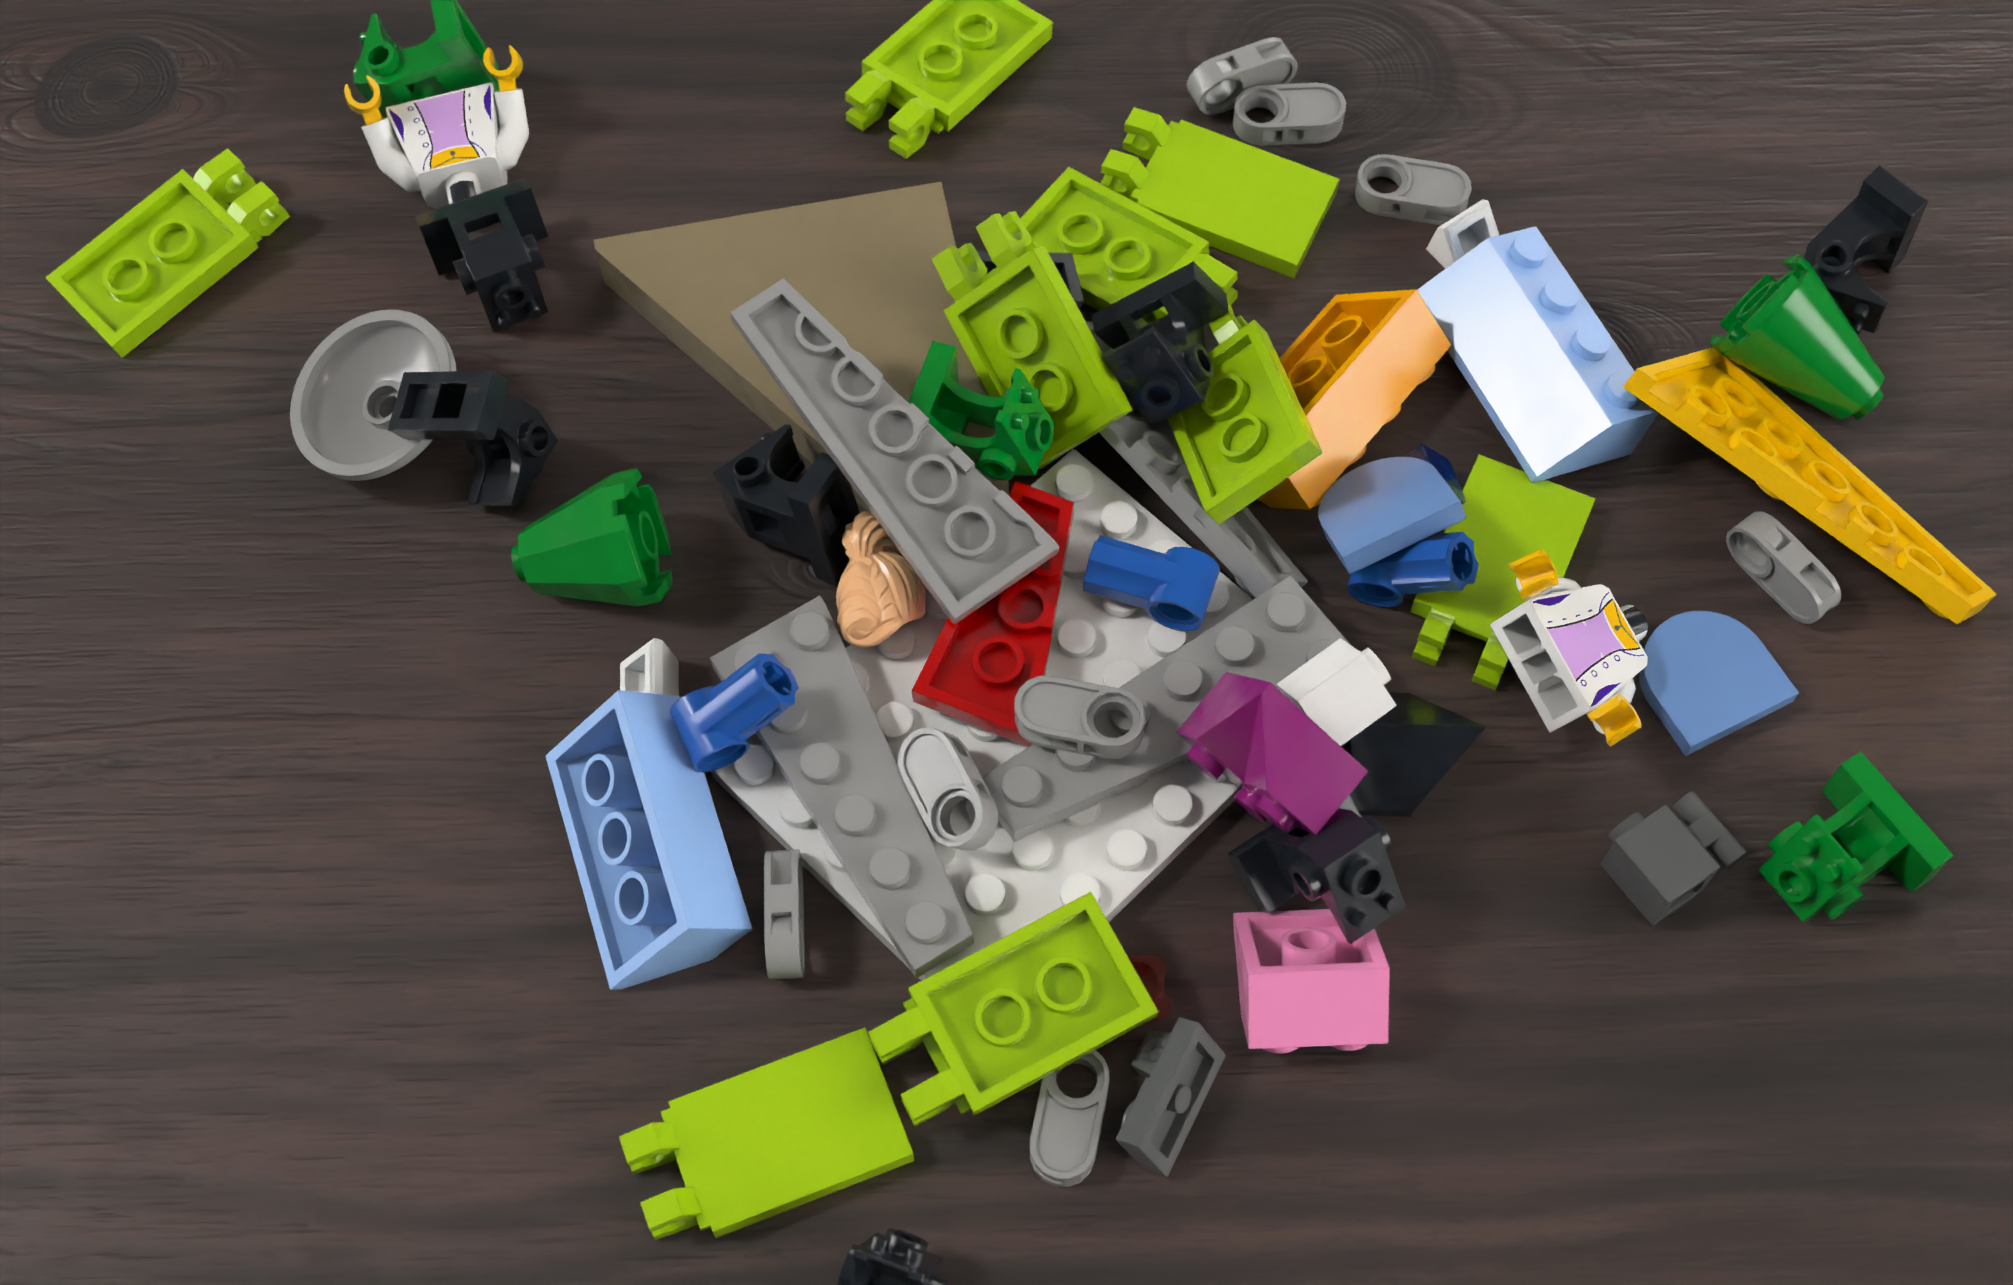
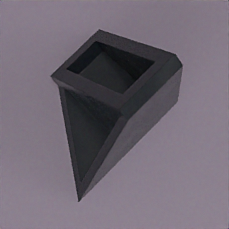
M1388 692L1397 706L1344 743V750L1368 770L1367 774L1349 795L1360 815L1411 817L1413 811L1477 739L1486 726L1410 693Z

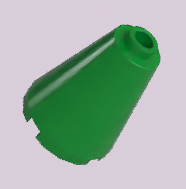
M1800 254L1793 255L1782 262L1790 270L1777 281L1767 273L1733 306L1719 324L1727 331L1724 337L1712 335L1709 340L1710 344L1718 353L1838 421L1844 420L1849 416H1853L1856 420L1861 419L1872 411L1883 398L1884 393L1879 388L1884 382L1885 376L1811 263Z

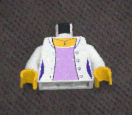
M509 45L512 63L506 70L500 71L495 69V57L490 47L484 52L483 62L485 68L498 79L499 91H495L492 82L385 107L388 117L382 118L378 109L382 100L380 89L373 78L366 76L369 86L374 92L373 98L367 103L356 102L352 98L348 84L345 85L344 93L347 104L352 111L363 116L366 125L361 128L380 170L406 191H421L428 207H443L507 184V170L516 165L529 137L523 90L516 89L515 79L522 72L523 62L521 56L511 45Z
M1542 549L1509 563L1510 570L1517 576L1516 584L1521 598L1526 602L1494 621L1490 626L1549 733L1586 713L1595 728L1606 736V742L1610 747L1640 729L1642 725L1640 718L1630 703L1636 690L1633 677L1647 666L1648 657L1639 643L1648 631V623L1642 611L1633 605L1619 607L1610 589L1602 584L1581 588L1576 581L1559 577L1551 559Z

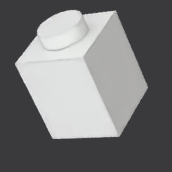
M1341 638L1276 684L1292 703L1340 746L1397 706L1384 687L1391 680L1390 674L1376 654L1369 648L1360 652Z

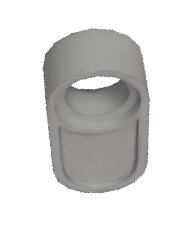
M1267 38L1204 61L1189 76L1187 90L1200 111L1208 115L1219 114L1235 108L1236 98L1240 92L1248 87L1289 84L1297 72L1298 65L1280 38Z
M1325 83L1251 86L1240 92L1236 98L1233 128L1241 140L1252 145L1328 142L1337 137L1342 130L1346 100L1337 88ZM1252 108H1266L1275 115V118L1270 122L1256 123L1246 116V112Z
M1375 155L1365 160L1359 168L1355 185V199L1364 210L1378 216L1443 225L1466 210L1472 189L1471 181L1467 174L1456 166L1395 155ZM1376 177H1387L1396 182L1399 188L1391 193H1379L1373 190L1368 182Z
M1762 511L1753 512L1727 532V547L1733 559L1795 620L1803 624H1813L1823 617L1825 612L1830 611L1840 603L1841 591L1835 577L1773 516Z
M1038 676L1025 682L1015 696V725L1019 734L1028 742L1041 747L1104 759H1121L1131 755L1140 746L1144 736L1145 711L1140 701L1132 693L1119 688L1056 676ZM1117 710L1129 717L1132 727L1130 731L1121 737L1109 738L1096 730L1094 721L1102 712Z
M933 727L920 728L912 732L903 741L899 750L898 768L929 832L937 842L951 848L974 851L985 846L993 837L998 826V811L995 801L966 746L958 737ZM969 799L975 809V821L967 833L957 836L950 825V814L958 802Z
M799 849L765 852L764 941L766 969L769 980L804 977V884L802 859Z
M1096 1050L1071 1063L1082 1064L1094 1073L1097 1084L1088 1096L1071 1098L1059 1090L1056 1079L1063 1068L1042 1079L1030 1137V1161L1035 1173L1044 1182L1056 1187H1070L1082 1182L1091 1173L1096 1160L1109 1092V1068L1105 1059Z

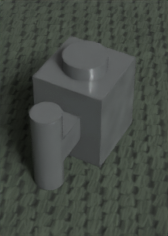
M1694 791L1683 796L1672 807L1688 825L1687 827L1684 826L1667 805H1664L1647 818H1644L1639 811L1633 813L1619 823L1608 835V838L1613 843L1600 865L1652 926L1705 889L1720 868L1719 864L1707 852L1708 850L1726 870L1738 863L1748 853Z

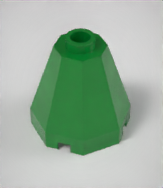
M636 468L613 473L533 522L518 535V544L512 548V563L517 577L522 582L526 581L537 594L637 607L661 602L673 585L672 569L659 573L658 554L671 555L670 538L655 491L649 484L636 486L643 477Z

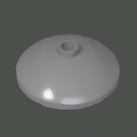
M393 309L378 310L358 316L329 334L313 351L303 366L291 399L290 423L292 434L305 458L328 475L343 480L361 481L387 475L417 457L432 440H405L388 431V426L404 372L456 371L454 355L446 338L437 328L419 315Z

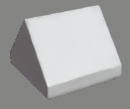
M1482 199L1437 228L1426 250L1445 269L1487 238L1499 236L1488 200Z
M653 638L620 663V690L679 696V661L663 640Z

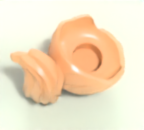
M867 511L860 512L855 516L854 522L845 525V532L842 536V544L846 548L845 553L850 561L841 575L836 592L837 627L848 643L858 647H870L885 641L903 624L924 616L927 588L874 515Z

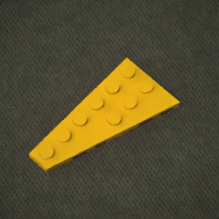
M1714 347L1637 368L1623 386L1627 391L1753 479L1766 494L1784 501L1919 597L1938 616L1959 624L1980 612L1997 595L1747 368L1718 353Z

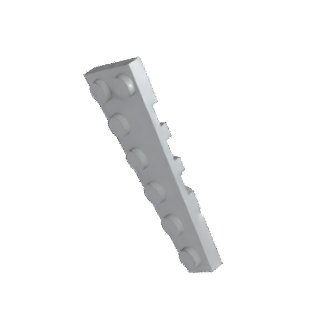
M784 278L730 312L732 323L954 625L1058 554L1059 546L1055 540L1003 490L999 491L974 467L975 463L958 446L954 448L929 424V418L913 403L909 404L884 380V375L865 356L854 351L848 345L846 338Z
M1086 321L1102 353L1111 349L1094 333L1093 322ZM1131 411L1099 432L1235 576L1237 584L1248 595L1256 598L1290 575L1301 588L1308 582L1247 507L1220 525L1205 513L1168 419L1151 426L1142 413Z
M1288 576L1119 687V689L1132 693L1140 701L1145 711L1144 736L1140 746L1131 755L1121 759H1104L1032 744L983 776L982 778L995 801L998 821L1013 841L1016 842L1098 804L1104 797L1118 795L1147 782V776L1180 761H1182L1183 765L1190 762L1186 757V753L1191 749V746L1176 731L1226 672L1270 682L1280 691L1276 685L1335 641L1341 638L1348 644L1350 643L1292 576ZM1107 710L1096 717L1094 726L1100 734L1109 738H1118L1130 731L1132 723L1123 712Z
M819 595L710 657L711 663L721 681L725 680L759 653L774 654L782 665L791 669L799 687L794 696L795 704L757 731L756 735L915 978H918L974 943L973 932L918 809L901 777L896 760L829 610Z

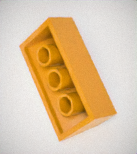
M1417 289L1335 295L1279 358L1323 454L1260 496L1258 500L1270 508L1311 510L1320 504L1327 490L1342 472L1363 456L1366 451V444L1378 430L1398 415L1402 402L1414 388L1433 374L1435 364L1450 348L1451 344Z

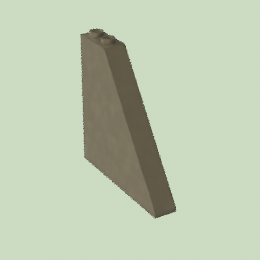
M942 182L593 239L605 284L774 431L785 424L791 425L794 433L792 437L797 451L812 464L821 452L826 454L828 452L732 323L730 312L782 278L846 338L848 345L854 351L865 356L884 375V380L907 402L932 341L956 346L958 383L970 391L989 396L944 313V310L955 303V301L947 292L932 261V258L944 249L956 245ZM968 422L964 432L965 436L987 438L996 434L994 428ZM977 469L999 491L1003 490L1009 495L1008 480L1002 481L990 478ZM851 485L856 502L867 512H871Z

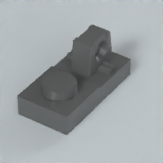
M1179 1017L1172 1032L1148 1030L1131 1063V1066L1145 1080L1136 1099L1125 1110L1116 1141L1144 1170L1164 1177H1168L1226 1056L1199 1022Z

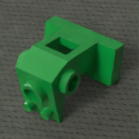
M430 0L436 31L423 43L401 49L397 41L393 42L383 28L382 21L377 13L371 15L367 32H361L360 42L363 48L360 59L354 66L353 83L369 102L373 98L374 92L371 90L366 76L376 81L382 98L381 105L378 108L382 117H388L385 107L492 82L495 91H499L498 79L485 68L483 62L484 52L488 47L457 0ZM495 60V69L499 70L498 63Z
M932 341L908 403H913L929 418V424L954 448L958 446L975 463L974 467L986 476L1002 481L1010 480L1014 475L1036 476L1044 451L1048 450L1051 446L1054 435V422L1039 399L1038 389L1032 388L1022 370L1015 368L1011 377V387L1005 390L1003 396L992 397L970 391L958 383L956 346ZM968 422L994 428L996 434L992 437L976 438L965 436L964 432Z
M1860 751L1842 763L1821 789V792L1836 807L1838 812L1826 821H1823L1816 814L1804 826L1798 821L1787 827L1767 845L1774 855L1758 870L1804 923L1821 912H1824L1830 920L1843 914L1864 896L1858 887L1887 867L1907 890L1912 893L1931 880L1954 855Z

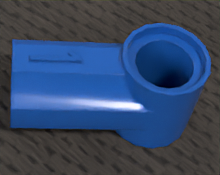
M1463 532L1433 534L1361 570L1351 573L1347 592L1353 598L1365 604L1391 608L1402 603L1404 594L1462 591L1465 585L1474 584L1479 564L1475 558L1474 542Z
M1100 535L1098 540L1094 542L1088 558L1083 579V591L1144 608L1154 621L1172 630L1183 632L1195 631L1202 625L1220 568L1219 564L1212 557L1193 548L1173 547L1168 549L1166 553H1161Z
M757 654L717 686H708L695 690L683 696L671 706L670 714L696 772L703 773L721 769L742 758L750 748L747 739L795 704L794 696L799 689L797 681L791 669L782 665L774 654Z

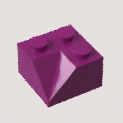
M1226 672L1176 731L1191 746V749L1186 753V757L1196 767L1216 781L1223 774L1240 789L1233 797L1240 806L1259 821L1265 823L1268 819L1284 832H1288L1292 826L1317 835L1368 772L1367 769L1273 684Z

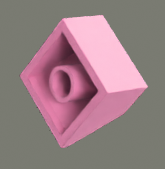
M1330 909L1271 911L1270 913H1233L1240 1010L1249 1049H1263L1272 1053H1288L1296 1050L1298 1047L1332 1046L1336 1049L1352 1051L1362 1049L1368 1044H1388L1390 968L1375 928L1354 943L1349 944Z

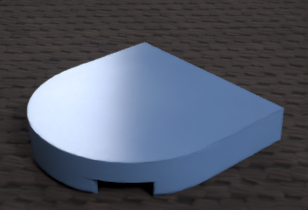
M1413 457L1384 458L1355 468L1338 479L1327 490L1318 509L1319 521L1325 536L1349 574L1361 570L1466 518L1461 501L1437 469L1430 463Z
M1690 611L1675 615L1664 621L1653 631L1643 649L1648 658L1647 666L1640 671L1639 675L1641 690L1647 702L1685 756L1792 703L1799 694L1757 635L1736 619L1720 613Z

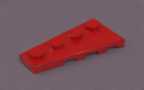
M1015 481L1009 496L1055 540L1059 546L1058 554L955 625L947 618L912 689V699L917 704L1029 747L1033 743L1028 742L1022 737L1015 725V696L1019 688L1029 679L1046 675L1074 515V502Z

